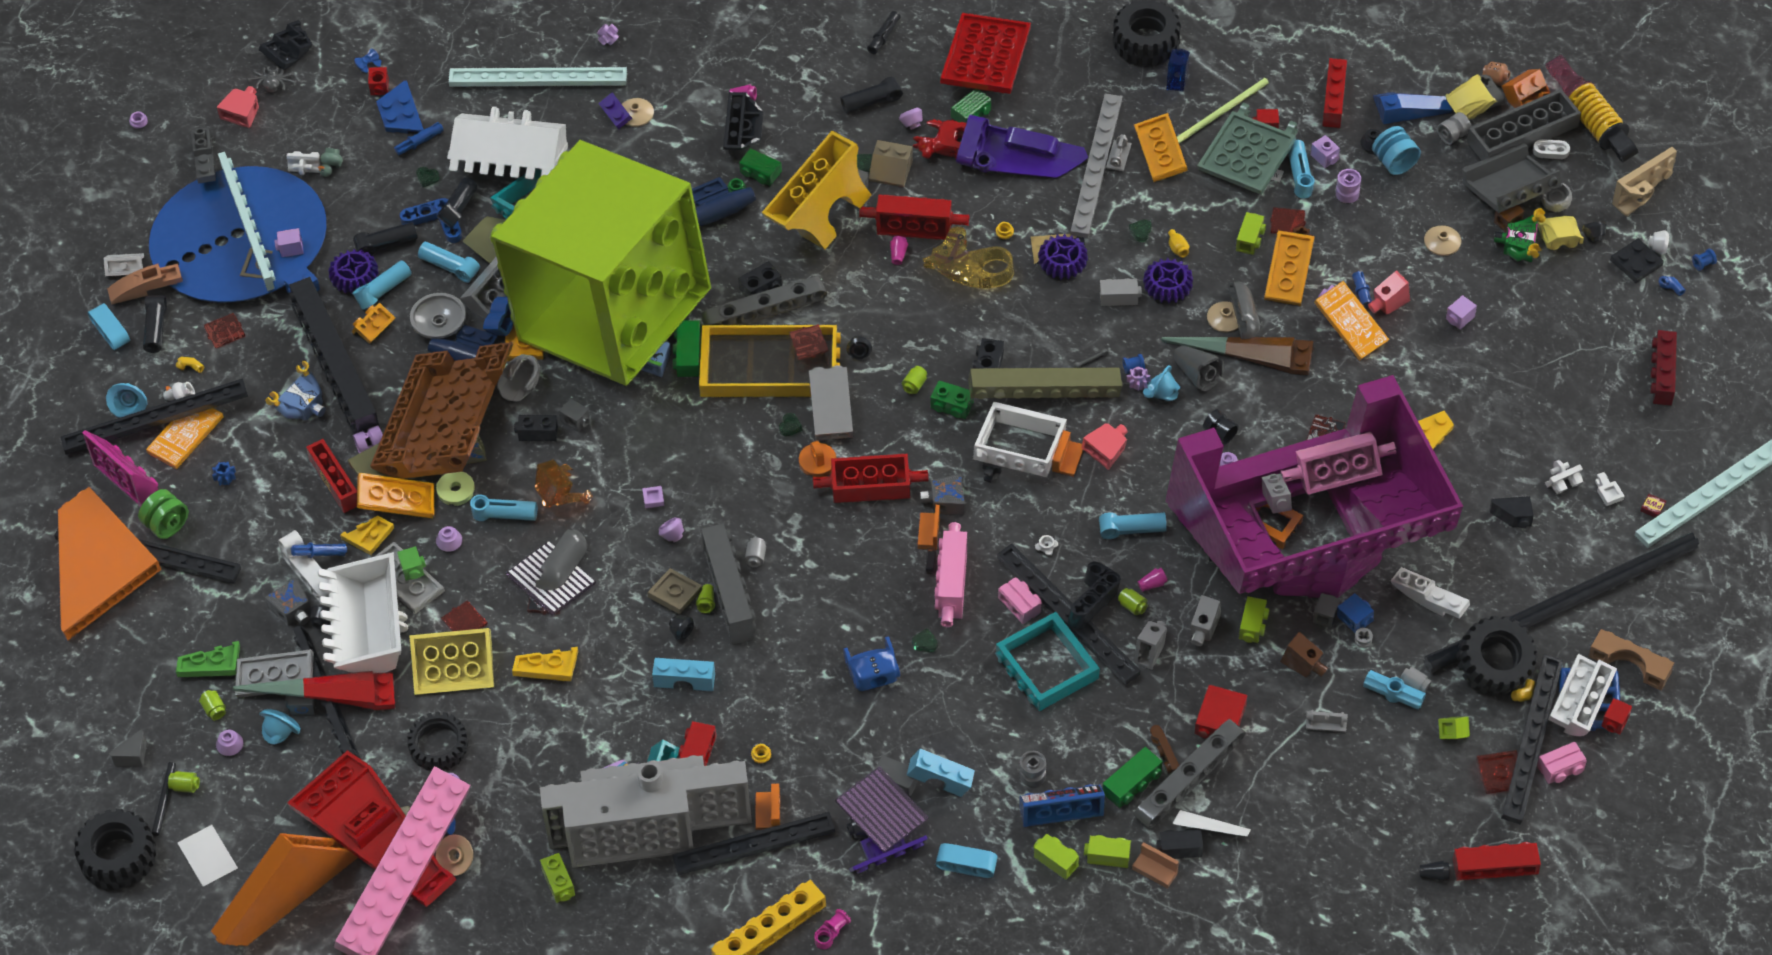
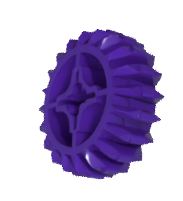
M1057 234L1056 238L1050 236L1049 240L1043 242L1038 252L1039 265L1042 271H1046L1047 276L1052 274L1053 278L1059 276L1061 280L1063 277H1067L1069 280L1071 275L1076 278L1077 273L1081 274L1083 269H1085L1088 261L1084 242H1080L1079 238L1074 239L1073 235L1067 237L1064 234L1060 237Z
M355 249L353 252L347 250L345 254L340 252L339 257L334 256V261L330 262L328 270L329 279L334 288H337L339 292L343 290L345 294L348 292L352 294L359 287L374 280L379 274L378 265L373 256H370L368 252L364 253L362 249L359 252Z
M1167 257L1166 261H1163L1160 258L1159 263L1153 261L1152 265H1148L1147 270L1144 272L1143 284L1145 291L1148 292L1149 296H1153L1154 301L1160 299L1161 303L1163 301H1167L1168 304L1171 301L1177 303L1178 299L1183 300L1185 296H1188L1193 287V276L1188 265H1183L1182 261L1177 262L1176 259L1170 261Z

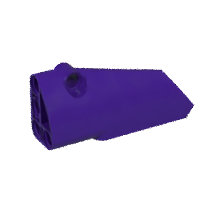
M970 114L958 150L956 163L977 168L982 172L993 171L1059 178L1082 164L1089 157L1084 147L1059 142L1056 137L1016 127H1008L1006 129L990 125L988 119ZM984 159L989 160V162L985 165L980 164V162Z

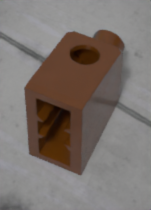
M1300 632L1288 644L1280 661L1306 678L1312 671L1323 677L1328 670V667L1320 662L1323 652Z

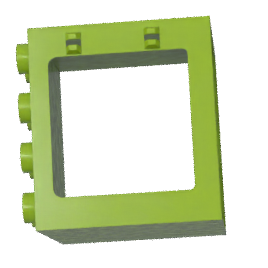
M579 140L570 151H564L560 155L557 165L548 175H542L538 179L535 189L526 199H520L516 203L513 213L504 223H498L493 228L490 237L491 243L494 245L498 261L497 267L501 272L504 294L508 299L511 320L514 322L518 340L625 386L631 382L711 289L691 183L582 140Z

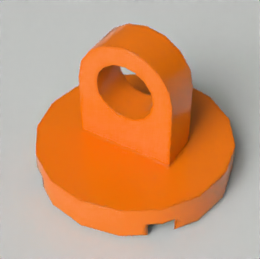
M819 441L812 442L800 452V469L806 475L825 477L832 473L831 458H837L836 453L827 444L820 443Z

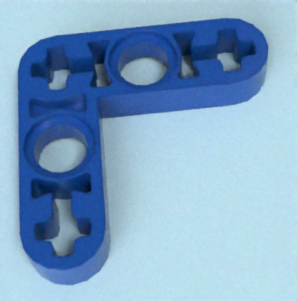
M441 198L402 210L400 212L401 223L405 224L413 221L414 225L439 219L437 214L442 206L447 203L448 199ZM424 210L431 211L427 215L421 214V212ZM439 219L446 240L450 243L459 242L462 238V233L458 221L450 228ZM451 229H453L455 235L451 234Z

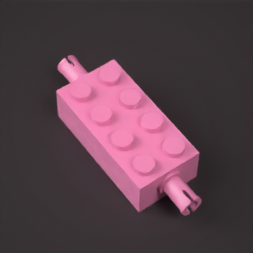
M1371 432L1295 451L1298 462L1297 467L1281 471V475L1285 483L1301 479L1306 493L1312 494L1383 475L1380 457L1396 454V447L1394 442L1377 446L1374 436Z
M956 522L950 523L949 531H944L943 538H939L935 610H938L939 618H942L941 626L952 627L953 618L962 619L967 563V532H960L961 525Z

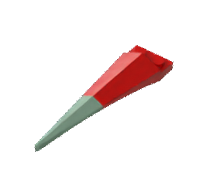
M373 671L233 686V691L305 697L373 710L395 709L393 673H373Z

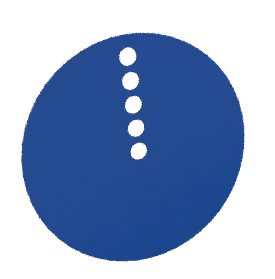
M258 166L231 169L236 171L238 176L236 183L240 182L243 193L240 194L245 195L248 205H245V207L250 208L252 214L250 220L254 219L257 228L254 232H259L262 241L259 245H263L265 250L273 251L272 254L266 253L264 258L268 257L271 268H269V271L273 270L276 281H273L275 289L267 291L262 278L240 276L251 245L223 170L216 172V181L198 184V181L195 180L188 184L163 206L153 223L149 237V252L153 265L159 263V267L162 268L166 267V264L170 261H177L183 282L169 286L180 293L199 300L237 302L257 298L285 286L284 279L303 266L307 268L318 255L323 245L327 221L325 209L316 192L303 180L278 169ZM299 228L304 254L281 257L280 250L276 251L275 240L278 239L277 232ZM235 229L244 230V235L240 238L232 237L231 233ZM219 237L228 238L227 244L223 246H217L215 240ZM203 245H210L212 247V250L207 254L199 253V248ZM186 253L195 254V259L191 262H184L182 257ZM252 253L245 273L261 275L260 269H257L255 265L256 258L254 253Z

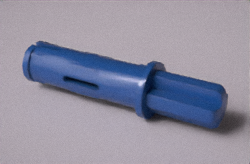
M436 122L416 135L408 136L407 140L395 146L394 150L397 155H401L410 149L415 150L416 146L444 132V129L439 122Z
M309 542L307 545H293L291 547V554L293 556H307L308 558L313 556H345L347 552V546L344 543L313 544Z

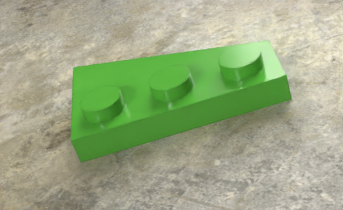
M232 642L233 645L222 648V645L214 647L215 650L205 653L199 651L178 657L177 677L236 675L240 642Z

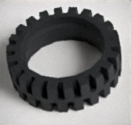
M435 712V716H432V713H428V718L421 716L420 722L416 720L414 727H410V733L407 736L408 749L413 761L420 767L423 765L425 770H428L430 767L431 771L434 766L443 771L445 766L448 769L452 768V763L456 766L459 763V759L462 760L468 747L467 733L464 725L454 715L451 714L449 716L446 712H443V715L440 712ZM443 727L455 732L457 736L456 745L451 751L443 755H427L418 746L420 737L433 728Z

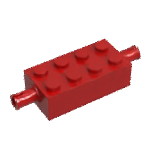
M878 195L876 207L862 206L859 209V218H875L877 235L950 240V236L947 235L951 233V226H969L970 220L969 214H953L952 200Z
M908 454L831 458L832 474L825 477H813V489H833L834 503L910 498L911 482H929L928 470L911 471L908 466Z

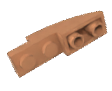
M158 263L121 278L107 288L112 305L148 296V290L180 283L183 280L178 264L160 268Z

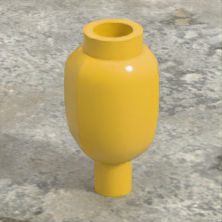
M1170 230L1168 232L1170 236L1168 243L1171 250L1181 258L1186 257L1189 254L1190 247L1187 240L1181 234L1176 233L1175 230Z

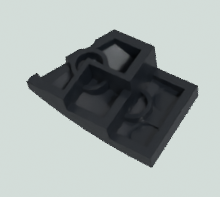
M297 20L287 24L286 30L274 34L272 40L260 44L259 51L285 70L308 52L312 47V42L307 37L306 31H303L300 27L301 22Z

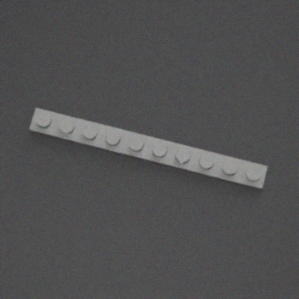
M1104 95L1070 235L1089 238L1122 104V96Z

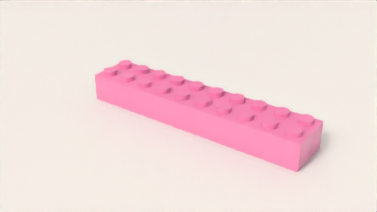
M434 766L338 935L334 948L347 955H378L470 789L469 784Z

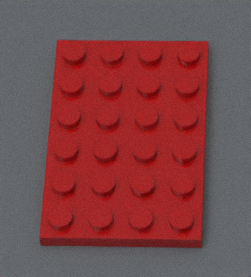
M962 13L940 78V84L1011 94L1031 29V23Z

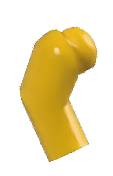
M1527 679L1524 688L1512 691V700L1519 702L1530 700L1533 695L1535 681Z

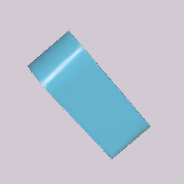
M105 303L87 312L94 326L113 350L130 342L128 333Z
M944 843L939 847L935 865L946 871L991 878L994 875L998 856L991 851Z

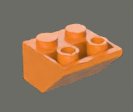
M1540 69L1527 70L1501 86L1508 103L1514 108L1550 94Z

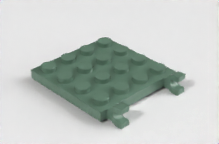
M1243 102L1237 113L1231 112L1197 167L1200 171L1262 195L1296 141L1297 123L1290 121L1285 131L1249 118L1248 116L1251 111L1248 109L1250 106Z

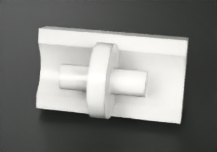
M294 151L293 153H287L288 171L299 172L300 175H304L305 172L320 173L318 167L321 166L318 152L302 154L301 152Z
M1560 460L1555 461L1554 468L1550 469L1552 475L1556 473L1557 475L1550 477V480L1545 482L1547 488L1552 486L1555 493L1560 494L1568 489L1564 482L1566 479L1569 480L1572 487L1580 485L1583 482L1580 474L1583 470L1581 465L1566 470L1570 467L1568 462L1563 464Z

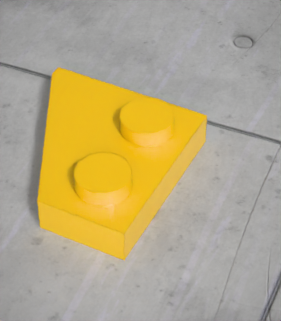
M1445 410L1418 421L1432 449L1440 444L1454 427Z
M376 516L366 523L357 525V529L349 533L343 532L340 536L347 543L372 555L394 529V525L382 517Z

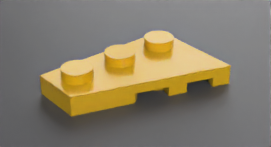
M572 647L570 651L563 652L560 649L553 650V653L543 655L540 652L518 655L515 657L512 675L571 681L578 655V647Z

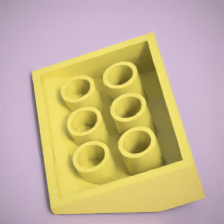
M489 628L410 635L414 695L494 687L492 641Z

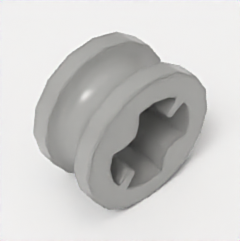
M1368 628L1358 629L1355 633V644L1361 648L1369 647L1372 644L1373 634Z

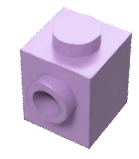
M1326 135L1312 143L1311 156L1324 168L1335 164L1339 160L1340 148Z
M299 228L277 232L278 239L275 240L276 251L280 250L281 257L304 254Z
M1462 295L1448 307L1446 320L1451 325L1461 329L1475 317L1477 305Z

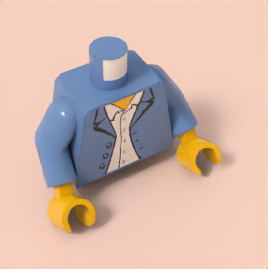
M302 361L305 370H302L297 365L296 371L304 374V377L300 376L280 397L276 392L272 391L269 395L274 400L267 397L266 403L268 405H275V409L287 419H302L305 421L313 414L318 417L323 416L326 408L322 406V390L318 381L311 372H308L309 364L306 361Z

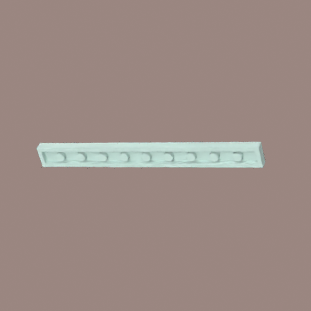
M627 67L450 68L449 87L626 85Z
M225 152L218 153L223 172L267 291L275 289L273 281H276L273 270L269 271L271 265L268 257L264 258L266 255L264 246L259 245L262 242L259 232H254L257 228L254 219L250 220L252 217L250 208L245 207V205H248L245 195L240 194L243 193L240 182L236 183L238 180L235 170H231L234 168L232 160L227 158Z
M1772 439L1635 532V536L1647 548L1651 547L1772 465Z

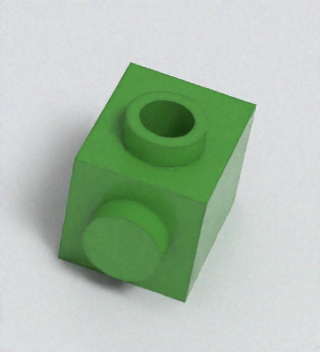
M416 546L397 552L405 581L424 576L425 560L423 556L419 557Z

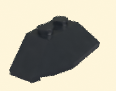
M729 92L723 150H743L761 142L764 112L750 98L747 92Z

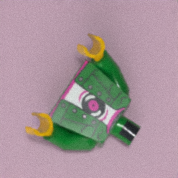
M1538 208L1534 211V216L1532 215L1515 223H1509L1506 233L1495 231L1494 242L1505 244L1503 253L1515 261L1525 260L1532 262L1533 258H1538V251H1541L1539 245L1535 243L1538 229L1537 221L1540 223L1545 222V211L1542 208Z

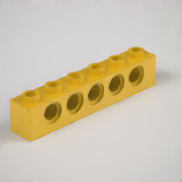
M811 880L801 883L792 893L782 896L779 902L765 908L762 914L756 918L749 919L746 925L740 929L732 931L729 937L723 941L716 942L713 948H711L712 955H758L825 908V895ZM800 901L805 902L804 904H797ZM788 913L786 916H781L780 914ZM767 924L772 925L771 927H768V928L764 927V926L767 925ZM755 936L754 939H748L747 937ZM732 948H739L736 951L730 950Z

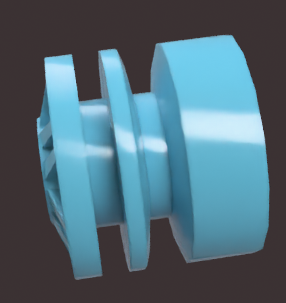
M1394 126L1382 132L1375 139L1372 146L1374 154L1382 161L1390 174L1399 175L1408 171L1417 163L1421 155L1419 147L1411 140L1403 127Z

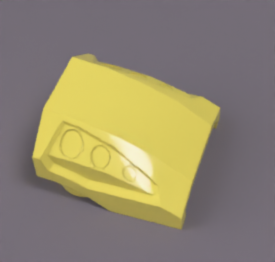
M1479 75L1471 77L1450 94H1446V100L1454 112L1463 113L1469 120L1485 112L1496 102V99L1489 93Z
M1574 217L1546 218L1545 222L1537 223L1541 238L1550 250H1556L1562 245L1574 248L1578 245V242L1583 244L1584 238L1580 234Z

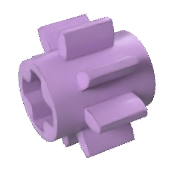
M604 24L597 32L599 35L598 41L602 45L606 43L612 45L619 37L616 34L618 29L613 24L610 26Z
M1136 367L1133 370L1130 369V375H1127V382L1130 383V388L1139 391L1147 388V382H1150V375H1148L1147 369L1144 370L1141 367Z

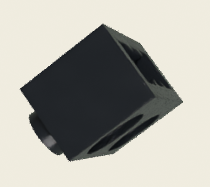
M768 261L739 277V290L745 297L780 287L782 286L781 274Z
M982 338L981 344L977 345L976 348L978 359L974 360L973 369L1001 368L1004 355V341Z

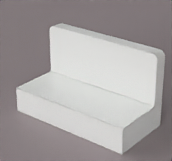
M144 253L107 255L104 257L105 276L129 275L143 269L142 258H144Z

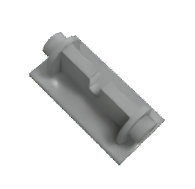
M1121 134L1117 137V140H1114L1106 168L1124 171L1132 143L1127 142L1128 140L1125 135Z
M1307 711L1306 729L1346 732L1348 714H1344V712Z

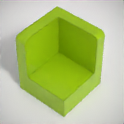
M1468 716L1438 719L1440 739H1458L1470 736Z

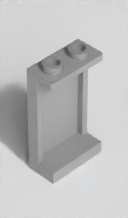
M838 365L830 369L816 367L809 370L815 441L853 438L847 367Z

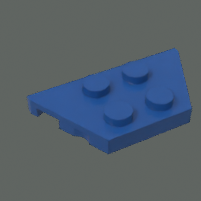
M407 80L376 101L386 132L408 134L409 131L419 133L424 130Z

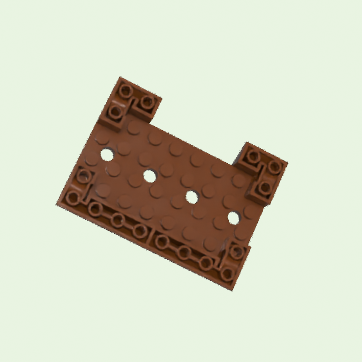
M513 343L479 346L475 358L454 361L448 351L416 355L370 467L390 477L400 479L462 472L481 429L480 424L495 386L503 373Z

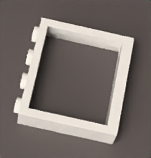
M993 402L974 445L973 459L1047 477L1063 430L1066 431L1067 419ZM995 422L1055 436L1046 460L986 446Z

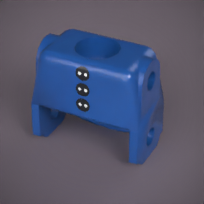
M885 637L886 649L866 651L853 657L850 656L848 648L843 649L845 664L856 689L860 691L894 683L900 677V670L889 637Z

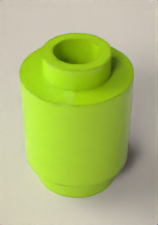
M920 366L911 368L902 381L904 391L909 394L918 393L927 379V371Z
M1125 588L1119 594L1118 601L1134 615L1143 614L1148 607L1147 599L1133 589Z
M207 690L202 693L199 702L207 716L212 720L221 719L226 714V707L217 691Z
M176 771L169 775L168 787L173 789V791L194 793L199 788L200 778L197 777L196 773Z

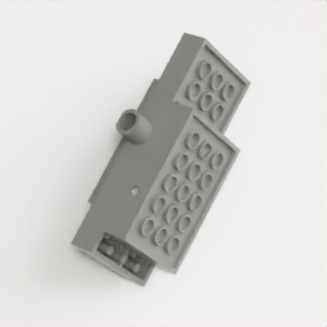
M692 755L687 758H670L664 761H649L640 764L630 763L625 766H608L601 769L590 768L586 771H581L582 782H568L561 785L550 784L540 787L542 812L549 848L568 847L572 868L672 855L694 849L692 831L752 823L745 761H732L725 764L714 763L704 766L703 756Z

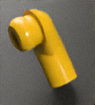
M181 356L177 359L178 362H176V367L182 370L186 366H190L196 372L201 373L205 368L203 364L192 357Z

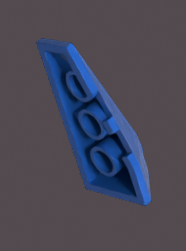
M1394 92L1373 95L1383 124L1446 114L1453 111L1446 100V96Z

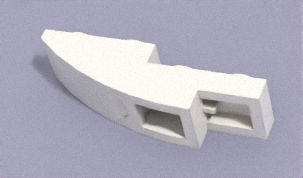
M1401 567L1391 579V583L1406 596L1441 616L1447 613L1460 619L1470 606L1468 599L1435 586L1434 580Z

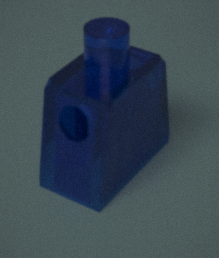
M1185 49L1172 50L1168 63L1166 89L1184 92L1189 70V51ZM1176 72H1180L1179 78L1174 76Z

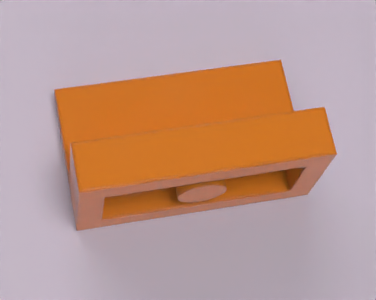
M1063 430L1052 459V471L1074 477L1084 450L1081 448L1082 444L1070 441L1071 432Z
M936 505L935 513H920L918 549L929 548L937 550L940 505Z
M771 784V792H756V830L780 825L779 784Z

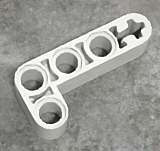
M294 530L279 539L278 544L284 560L315 598L319 601V598L322 596L329 597V593L319 590L318 584H328V580L318 576L317 571L322 568L317 562L307 556H293L291 554V547L293 545H304L299 533Z

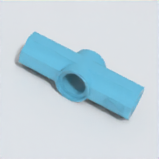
M1372 670L1368 672L1363 687L1384 695L1389 702H1401L1418 710L1421 708L1426 693L1405 685L1403 680L1398 677L1388 678Z

